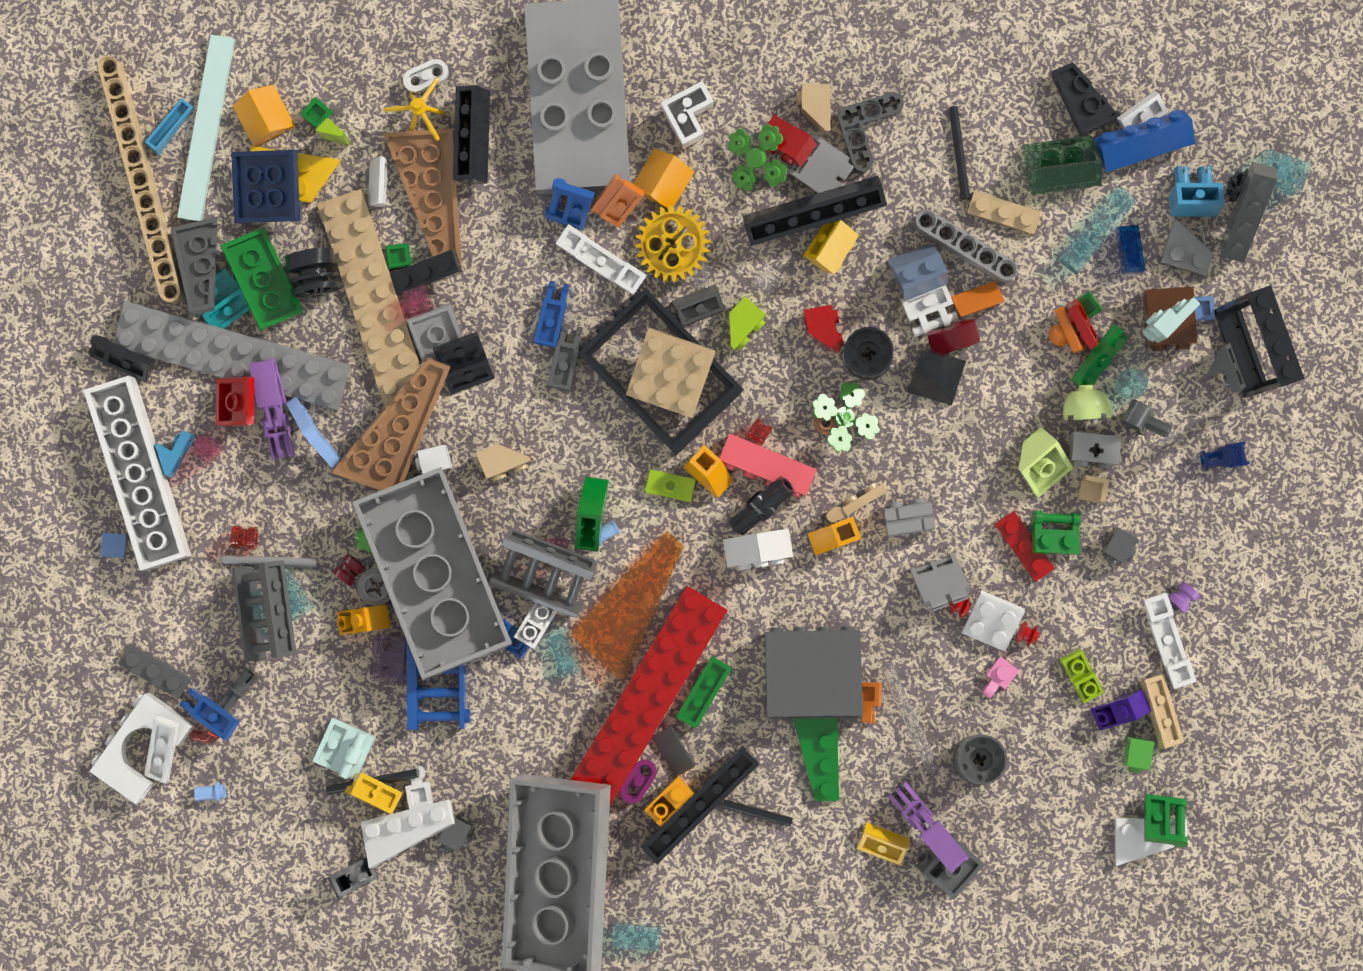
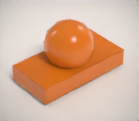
M1060 307L1054 310L1060 323L1053 325L1049 330V340L1051 343L1060 347L1069 343L1073 353H1080L1086 350L1085 344L1083 345L1078 337L1076 324H1071L1066 313L1068 308Z

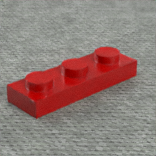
M1012 511L994 524L1034 582H1037L1055 569L1045 554H1032V535L1015 511Z

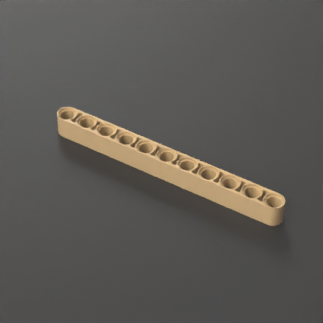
M104 56L98 62V71L158 292L164 301L170 304H179L185 297V291L123 65L114 57ZM115 64L114 72L107 73V67ZM117 86H121V93L117 96H113L114 88ZM127 108L128 114L126 117L119 118V112ZM129 131H134L133 138L129 141H126V133ZM139 153V161L131 163L133 154ZM142 175H145L146 182L143 185L138 186V178ZM152 198V205L149 208H144V200ZM153 220H158V228L150 231V223ZM163 242L164 250L161 253H156V245ZM170 265V273L162 276L161 270L163 266ZM176 287V296L169 299L167 296L168 290Z

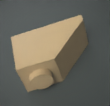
M802 84L801 91L796 92V105H801V113L824 135H829L830 84Z

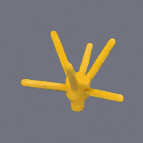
M436 77L422 98H416L413 93H410L409 96L412 100L410 105L385 107L383 111L411 110L413 117L410 131L415 130L417 118L421 116L434 139L439 141L438 134L425 114L429 111L446 115L445 111L427 106L425 103L438 83L439 78Z

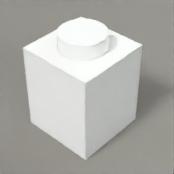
M446 445L417 451L418 457L415 458L417 470L422 471V474L442 467L443 471L453 469Z

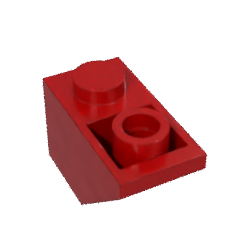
M832 304L805 309L803 316L807 335L834 354L841 351L840 347H843L844 343L842 333H837L836 324L839 323L837 309L833 310Z

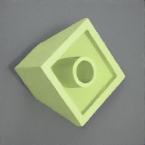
M1042 427L1023 442L1019 471L1035 496L1039 498L1073 469L1058 441Z

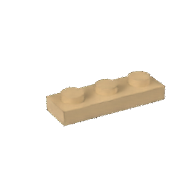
M974 190L966 214L1034 235L1041 212Z
M1158 674L1141 680L1142 690L1151 709L1149 714L1159 748L1166 749L1183 743L1184 740L1164 674Z

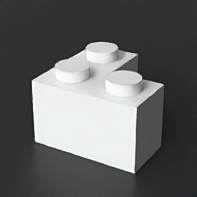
M703 81L661 102V109L682 149L704 139V133L695 117L713 108L714 101Z
M789 529L723 539L727 568L737 566L738 571L751 569L752 563H754L755 568L769 566L768 561H770V565L784 563V558L793 557Z

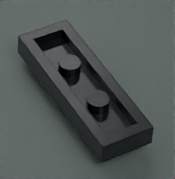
M451 249L390 274L397 295L402 296L463 271L456 250Z

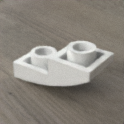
M534 603L514 638L535 649L557 611Z

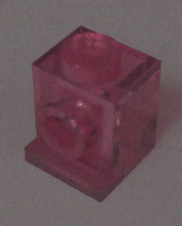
M207 432L204 436L200 435L192 445L194 448L191 452L205 464L211 465L226 446Z

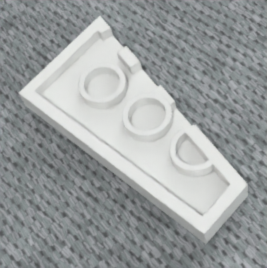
M451 800L362 821L361 827L369 869L377 867L380 863L397 856L400 852L417 845L420 841L430 838L454 825Z

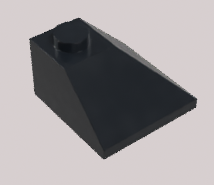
M921 347L907 392L952 405L966 360Z

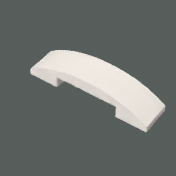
M569 224L555 243L571 256L633 295L647 276L634 266L624 262L593 242Z
M1167 592L1143 600L1155 644L1173 689L1197 682L1190 660L1186 657L1173 618L1174 613Z

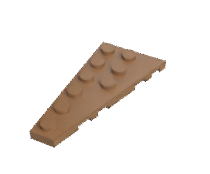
M453 128L435 129L440 138L439 141L434 139L430 130L383 133L432 256L455 249L462 268L457 181L453 180Z

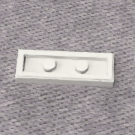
M159 715L155 717L144 776L165 784L168 782L179 729L178 722Z

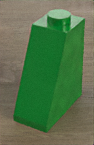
M585 477L577 511L575 549L599 551L608 496L609 480Z

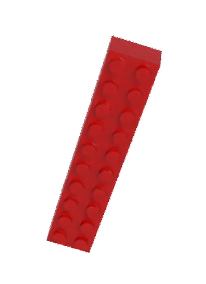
M689 586L685 588L571 780L611 785V806L728 610Z

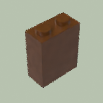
M1194 287L1144 290L1142 292L1144 329L1148 326L1146 323L1147 319L1153 313H1157L1160 309L1165 311L1168 308H1172L1183 299L1187 301L1193 298ZM1195 310L1167 339L1157 343L1155 341L1151 342L1145 337V348H1152L1153 352L1167 351L1169 346H1176V350L1190 349V345L1197 343Z

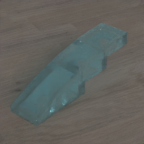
M1118 186L1058 261L1077 275L1121 222L1137 199L1121 186Z

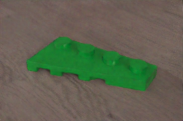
M837 718L793 719L815 801H839Z

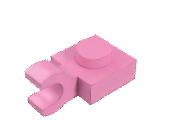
M999 656L985 674L990 680L981 693L987 698H991L999 686L1002 689H1006L1019 670Z

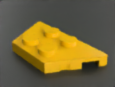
M250 146V151L275 150ZM298 153L300 202L313 203L318 196V192L328 182V178L336 167L338 168L340 165L339 159Z

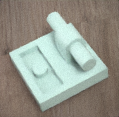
M333 717L313 762L339 773V776L342 778L353 779L354 774L361 772L376 736Z

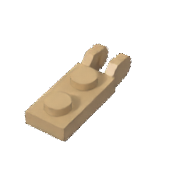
M874 482L863 489L865 491L864 495L859 498L853 495L843 501L846 506L842 508L833 507L826 514L828 522L835 523L837 520L840 521L886 493L887 490L883 483L877 485Z

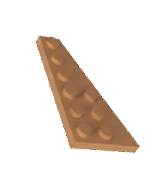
M427 357L334 466L331 473L380 491L404 482L450 366Z

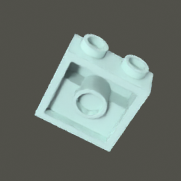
M1193 297L1187 301L1183 299L1165 311L1160 309L1147 319L1146 323L1148 326L1142 332L1143 335L1151 342L1155 341L1158 343L1167 339L1200 303Z

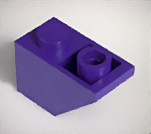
M1142 689L1121 695L1091 708L1100 731L1138 720L1151 711Z

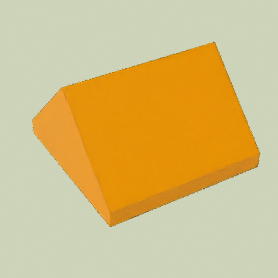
M275 85L248 90L233 105L246 134L255 147L296 127Z
M654 148L633 184L645 191L644 197L668 210L669 205L675 206L695 171L675 155Z

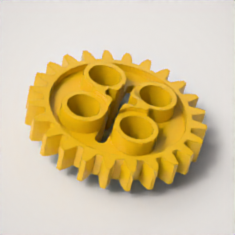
M669 205L668 212L663 207H660V215L652 211V220L644 218L647 226H639V229L643 231V235H636V238L640 239L641 243L636 244L635 247L642 249L637 254V257L645 258L641 265H649L646 272L652 273L655 271L654 277L657 279L663 274V281L668 282L670 276L673 282L678 281V276L682 280H687L686 273L695 276L694 268L703 269L699 262L708 261L703 256L704 253H711V250L705 248V245L712 243L711 240L705 239V236L710 231L702 230L706 223L703 221L697 223L700 216L695 214L691 217L692 210L687 209L683 214L682 206H678L676 212L672 205ZM675 221L677 229L674 233H669L668 225ZM687 228L686 233L682 234L683 229ZM688 237H693L694 245L687 249L685 247V240ZM656 239H660L662 242V246L658 251H654L652 247ZM671 239L675 240L676 248L671 247ZM665 253L663 259L660 260L659 257ZM677 254L679 262L676 266L672 267L669 263L670 257Z

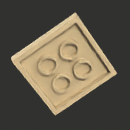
M648 328L626 395L693 418L716 351Z

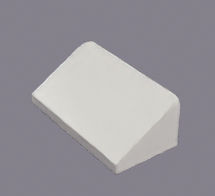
M384 157L370 160L368 206L370 207L386 206L388 162Z

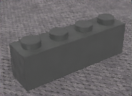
M1252 161L1220 242L1221 257L1245 262L1277 182L1275 167Z

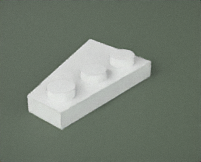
M1115 818V866L1175 847L1170 844L1145 842L1144 818ZM1170 818V834H1175V818ZM1185 818V836L1187 837V819Z

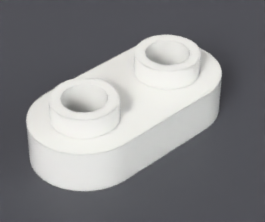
M433 59L408 70L404 74L403 84L409 92L414 94L421 93L428 89L436 77L439 78L436 86L445 82L449 75L448 67L442 60ZM435 69L441 70V74L439 76L433 75V71ZM414 78L420 79V83L416 86L412 85Z

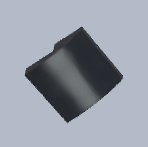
M477 332L433 347L437 361L450 366L445 379L450 394L495 379Z

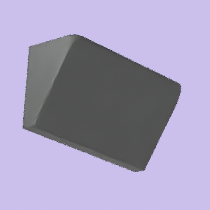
M715 284L672 301L683 327L725 310L719 290Z
M672 725L652 736V740L675 777L696 766Z

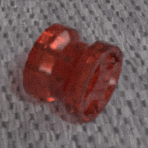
M757 417L745 437L754 439L757 445L762 446L772 431L773 426L765 425L762 423V419Z

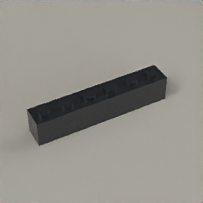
M877 175L743 215V221L750 246L885 207L887 202L881 181Z
M741 745L662 827L659 826L641 844V848L658 865L760 764L759 761Z

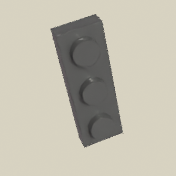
M129 643L118 662L122 667L177 699L182 697L192 679L132 643Z

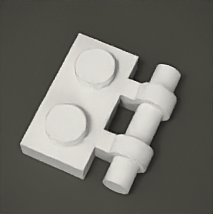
M946 285L907 301H904V299L900 300L908 321L911 322L918 319L920 323L919 326L912 328L915 337L922 334L926 336L929 331L942 326L946 328L951 326L952 322L959 320L956 311L949 314L946 312L945 308L953 305ZM937 311L939 318L928 322L926 315Z

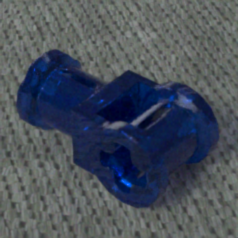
M1246 441L1224 445V447L1217 448L1216 451H1200V462L1203 471L1206 472L1209 471V468L1220 466L1222 469L1250 464V461L1246 458L1244 448ZM1218 458V460L1211 461L1210 459Z

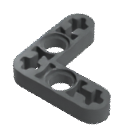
M895 92L846 106L840 110L838 123L851 165L854 166L853 169L856 172L866 173L873 164V157L863 125L900 113L904 106V99L900 94ZM890 98H893L894 101H899L895 110H893L892 106L884 108L885 113L882 114L879 101H882V106L888 104ZM867 105H874L877 108V114L874 117H869L865 114L864 108ZM856 108H860V115L863 120L860 121L859 116L852 118V123H848L847 120L843 121L842 118L845 117V112H849L850 115L857 114ZM859 134L862 138V143L858 146L851 145L849 136ZM865 147L866 151L861 152L863 159H868L869 161L866 163L865 168L856 164L859 160L858 152L853 154L852 151H858Z

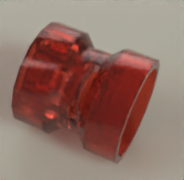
M233 525L230 537L231 548L240 549L241 547H246L249 550H256L259 536L258 527L249 526L248 528H243L242 526Z

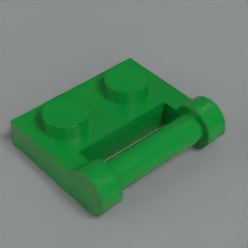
M1033 511L1031 516L1032 554L1079 555L1080 513L1048 514L1042 511ZM1042 523L1069 524V530L1042 529Z
M1146 794L1144 797V841L1170 844L1178 848L1187 847L1188 838L1185 836L1187 800ZM1170 808L1175 810V834H1170Z

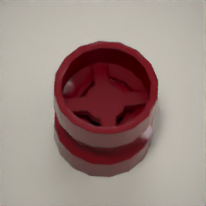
M347 553L343 558V563L340 566H336L332 572L344 583L351 586L355 582L356 575L362 573L365 566Z

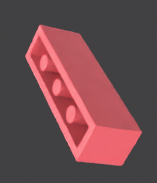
M730 433L719 457L726 469L733 472L735 468L744 471L743 476L755 481L757 477L766 480L765 485L767 486L780 476L786 478L794 488V493L791 496L800 498L801 495H807L817 470Z

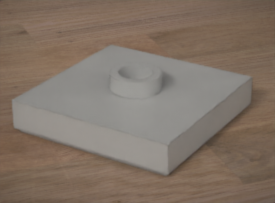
M451 303L406 319L422 363L427 357L433 360L436 359L433 347L463 337Z

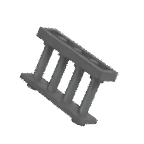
M510 527L501 545L509 549L502 571L495 570L489 585L494 586L500 591L510 592L559 611L565 616L577 618L583 603L576 601L584 578L591 580L598 561ZM518 552L531 558L523 580L510 575ZM540 561L553 566L546 588L532 584ZM562 570L575 574L567 597L554 592Z
M284 560L259 563V571L255 572L254 565L232 568L244 661L267 659L266 652L271 651V658L297 655ZM256 581H261L263 595H258ZM261 604H264L266 618L261 619ZM263 628L268 629L269 642L264 641Z

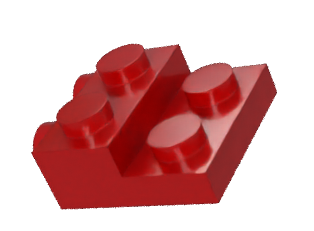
M255 377L216 379V426L240 427L254 425Z

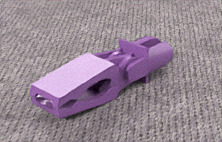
M272 358L251 362L249 366L251 377H255L254 394L258 410L264 409V417L262 418L265 432L264 437L268 439L272 460H276L278 457L286 458L287 455L289 457L295 456L290 433L293 428L290 427L287 413H284L281 407L283 404H286V398L276 360Z
M905 781L902 785L915 801L911 802L899 787L895 791L906 803L907 807L905 809L892 793L888 797L912 827L922 832L920 837L950 873L954 872L969 859V856L938 820L934 821L932 818L934 814Z

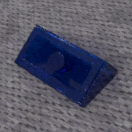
M1139 225L1118 226L1115 228L1122 275L1145 272Z

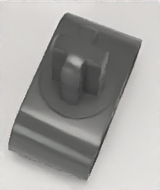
M1135 399L1131 401L1121 420L1126 428L1129 430L1133 428L1137 431V434L1142 436L1149 430L1166 438L1172 430L1170 424L1154 417L1155 413L1148 405Z

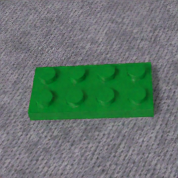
M264 227L221 245L223 254L259 331L303 314L304 311L298 298L292 297L291 290L293 288L290 286L289 279Z

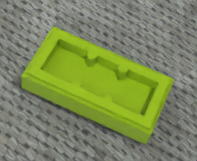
M650 469L645 493L691 502L696 479Z

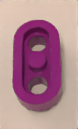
M639 760L623 784L620 793L622 799L627 803L634 804L639 802L655 779L657 768L651 760ZM642 767L649 768L650 772L648 775L641 773ZM629 787H635L637 793L630 795L628 793Z

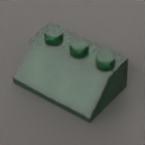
M1092 135L1022 145L1026 178L1031 194H1044L1046 192L1067 191L1069 189L1090 188L1101 185L1102 160Z

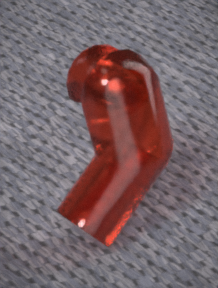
M193 729L190 740L212 744L220 737L209 729L206 731Z

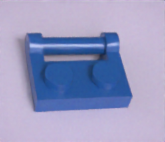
M562 178L554 179L552 184L553 193L550 204L546 207L545 217L548 220L564 225L569 224L574 228L584 230L595 192L567 184ZM562 195L568 196L564 212L558 209Z

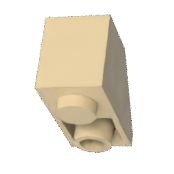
M499 444L476 453L486 479H493L494 482L506 478V472L515 470V473L529 468L527 464L532 462L529 456Z

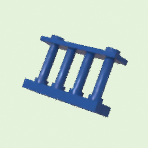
M406 640L407 730H417L420 728L419 724H423L426 721H460V729H465L467 727L466 723L471 722V711L466 709V664L441 673L459 674V688H423V686H419V677L421 675ZM459 697V711L423 712V710H419V700H423V698Z

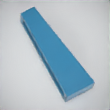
M181 98L145 141L146 147L159 156L194 110L193 106Z

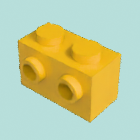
M842 220L824 224L803 256L821 271L835 275L836 271L842 266L848 252L854 247L859 235Z

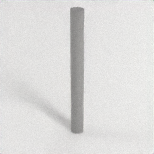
M223 555L222 558L223 564L259 566V563L284 560L285 567H318L317 558Z

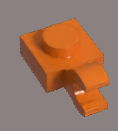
M862 682V723L875 724L874 707H881L882 683Z

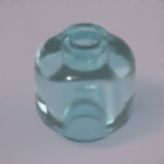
M1130 368L1122 371L1117 376L1115 388L1121 397L1133 400L1141 397L1146 392L1148 379L1143 371L1137 368Z

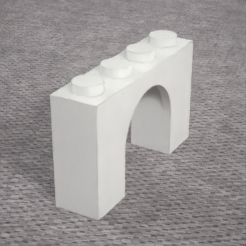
M152 693L140 694L132 705L135 708L130 715L127 713L119 723L121 728L116 734L112 733L105 742V745H107L103 753L99 752L91 762L94 766L89 771L134 804L142 802L155 782L136 770L128 761L126 746L130 736L140 728L152 729L154 719L159 715L179 723L176 746L184 743L196 726Z

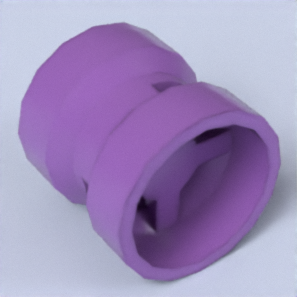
M1182 581L1177 586L1178 591L1171 593L1168 598L1178 611L1185 614L1189 610L1190 601L1196 602L1200 595L1189 584Z

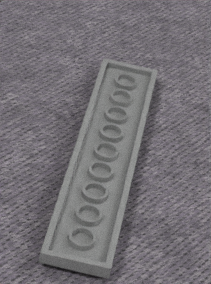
M124 301L114 340L115 344L138 354L222 378L251 377L249 366L251 362L274 358L285 396L293 398L296 396L300 400L335 410H340L351 364L129 301Z

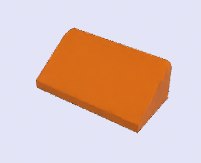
M995 281L951 297L959 319L1004 302V298Z

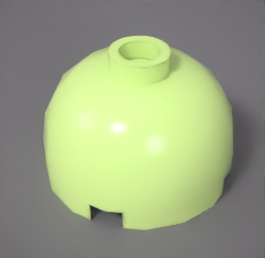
M1079 385V390L1071 392L1063 404V420H1068V415H1073V420L1101 418V413H1106L1107 418L1111 417L1110 400L1101 390L1093 389V385Z

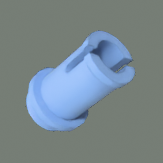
M613 520L602 527L600 546L603 545L602 542L620 533Z
M219 782L212 786H197L194 789L195 800L197 802L214 799L221 801L226 798V787Z

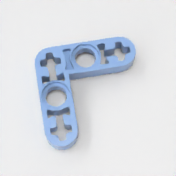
M295 396L286 403L305 438L333 469L340 461V455L318 431L308 411Z

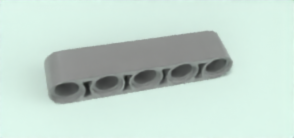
M923 210L916 216L914 228L918 233L995 280L1007 283L1016 276L1018 270L1013 260L930 210ZM921 217L929 218L931 226L928 228L922 227L919 219ZM941 229L950 231L951 238L949 240H944L940 237L939 231ZM967 241L971 245V250L969 252L962 251L959 246L960 242ZM980 254H988L991 258V263L983 264L980 261ZM1002 265L1010 268L1011 275L1009 277H1005L1000 273Z

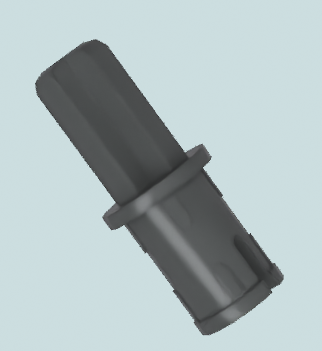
M245 668L236 681L229 684V690L218 702V705L226 711H230L239 698L245 696V691L257 678L252 671L248 673L249 669Z

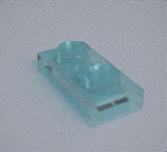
M566 626L543 634L559 678L582 671Z
M615 922L612 947L659 952L662 927Z

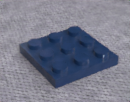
M298 150L231 152L234 223L300 221Z

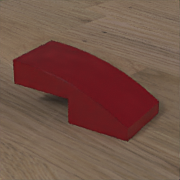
M975 319L954 322L951 327L932 330L927 334L931 350L943 354L980 342Z

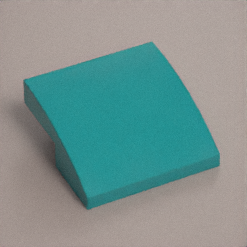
M226 267L216 273L214 311L202 313L203 318L209 325L226 328L250 310L236 280Z

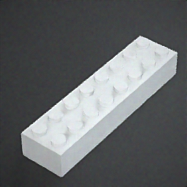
M126 376L83 390L140 571H148L191 557L192 555L169 482L163 472L157 453L156 441L136 378Z

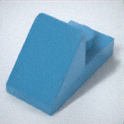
M182 431L181 434L178 433L172 442V446H174L172 450L155 442L161 466L166 476L174 477L194 441L195 435L187 431Z

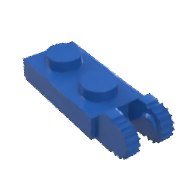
M550 280L546 298L544 297L534 344L554 349L557 347L567 307L566 300L569 284H564L562 287L561 298L558 301L552 299L556 285L555 281Z
M190 687L188 694L198 700L197 704L193 706L190 702L182 700L180 706L188 711L191 717L218 737L228 741L240 720L209 697Z

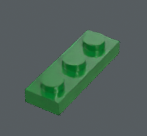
M1112 324L1099 341L1098 346L1093 349L1070 379L1078 390L1079 385L1094 386L1098 377L1110 365L1117 352L1124 347L1128 338L1120 327Z
M711 656L676 717L696 729L732 667Z

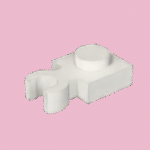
M422 766L418 767L419 778L409 779L412 785L405 786L409 809L433 804L430 782H423L425 769Z

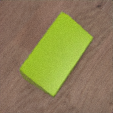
M326 118L315 130L323 140L345 145L351 143L345 133L329 118Z

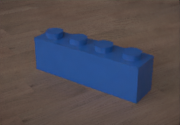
M1175 110L1168 115L1159 118L1153 117L1146 122L1128 125L1124 129L1106 132L1102 136L1094 138L1098 163L1105 172L1195 144L1192 118L1184 110Z

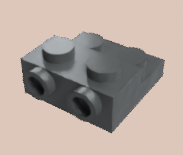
M952 836L969 856L967 861L950 873L930 849L928 852L925 851L920 854L916 867L955 900L985 864Z

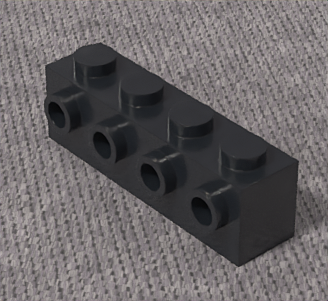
M477 85L456 86L453 180L466 185L487 184L490 90Z

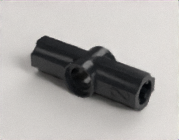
M780 476L766 489L756 492L747 501L746 506L730 518L729 523L732 529L737 534L743 536L757 523L767 520L776 511L777 507L794 493L791 483L786 478Z

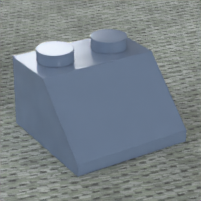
M930 243L886 260L904 301L948 284V271L939 252Z

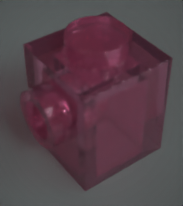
M425 284L402 292L404 299H401V303L405 313L410 312V315L415 316L435 309L428 287Z

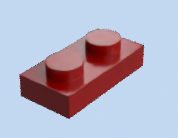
M1079 299L1069 302L1066 313L1071 324L1075 323L1079 329L1077 334L1083 345L1087 344L1089 350L1098 346L1099 337Z

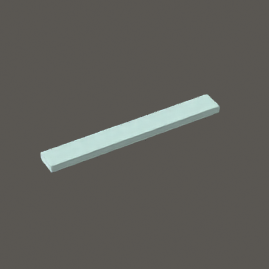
M210 35L177 218L195 222L203 220L235 45L234 38Z

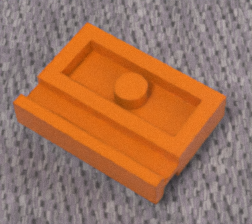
M615 174L591 205L590 211H595L599 214V217L619 228L643 198L645 191L626 179H620L619 175Z

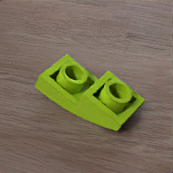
M1079 648L1059 659L1083 704L1104 694L1102 686L1096 674L1092 671L1082 649Z

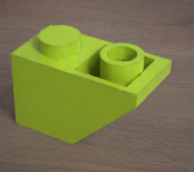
M746 296L729 313L730 349L733 351L737 348L742 350L750 341L748 338L749 334L753 330L757 333L766 323L763 320L766 314Z

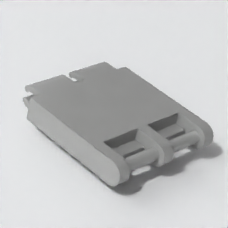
M811 132L810 135L817 145L802 167H798L794 171L797 165L793 163L792 166L787 167V173L817 194L840 187L842 184L836 178L838 177L845 181L854 166L848 163L850 159L848 156Z
M954 552L950 553L949 557L938 561L931 560L929 561L930 564L919 568H909L925 607L931 606L932 611L949 606L948 599H951L953 604L969 599L968 592H970V586ZM951 561V563L937 567L938 565ZM932 568V569L929 570V571H926V572H923V573H920V574L917 575V573H919V572H921V571H924V570H927V569Z

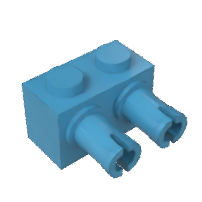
M1182 166L1174 168L1175 185L1169 194L1171 216H1218L1225 205L1223 183H1213L1212 167L1207 166V171H1205V166L1197 168L1198 183H1190L1188 166H1184L1183 170Z

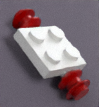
M982 590L974 606H971L970 597L955 604L952 603L951 599L948 602L949 606L947 608L950 609V615L954 611L959 613V619L969 615L963 626L962 634L1002 651H1006L1013 635H1016L1017 643L1022 640L1026 641L1027 647L1031 644L1035 645L1040 632L1037 631V625L1031 629L1028 627V622L1025 621L1018 626L1025 613V608Z

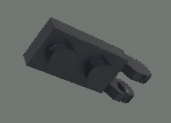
M99 335L91 337L90 343L92 346L88 351L90 357L144 382H147L150 378L154 360L109 342L106 337Z

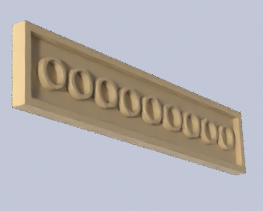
M359 189L317 203L331 248L334 249L335 260L385 407L419 368L420 362L363 190Z

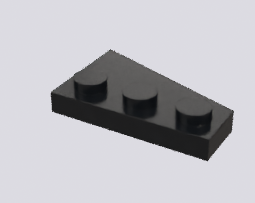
M1073 62L1050 73L1079 136L1114 122L1121 115L1118 110L1115 111L1109 105L1108 99L1103 94L1100 95L1092 86V82Z

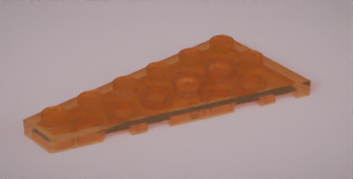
M668 531L664 533L571 633L578 642L621 682L627 673L684 549V546Z

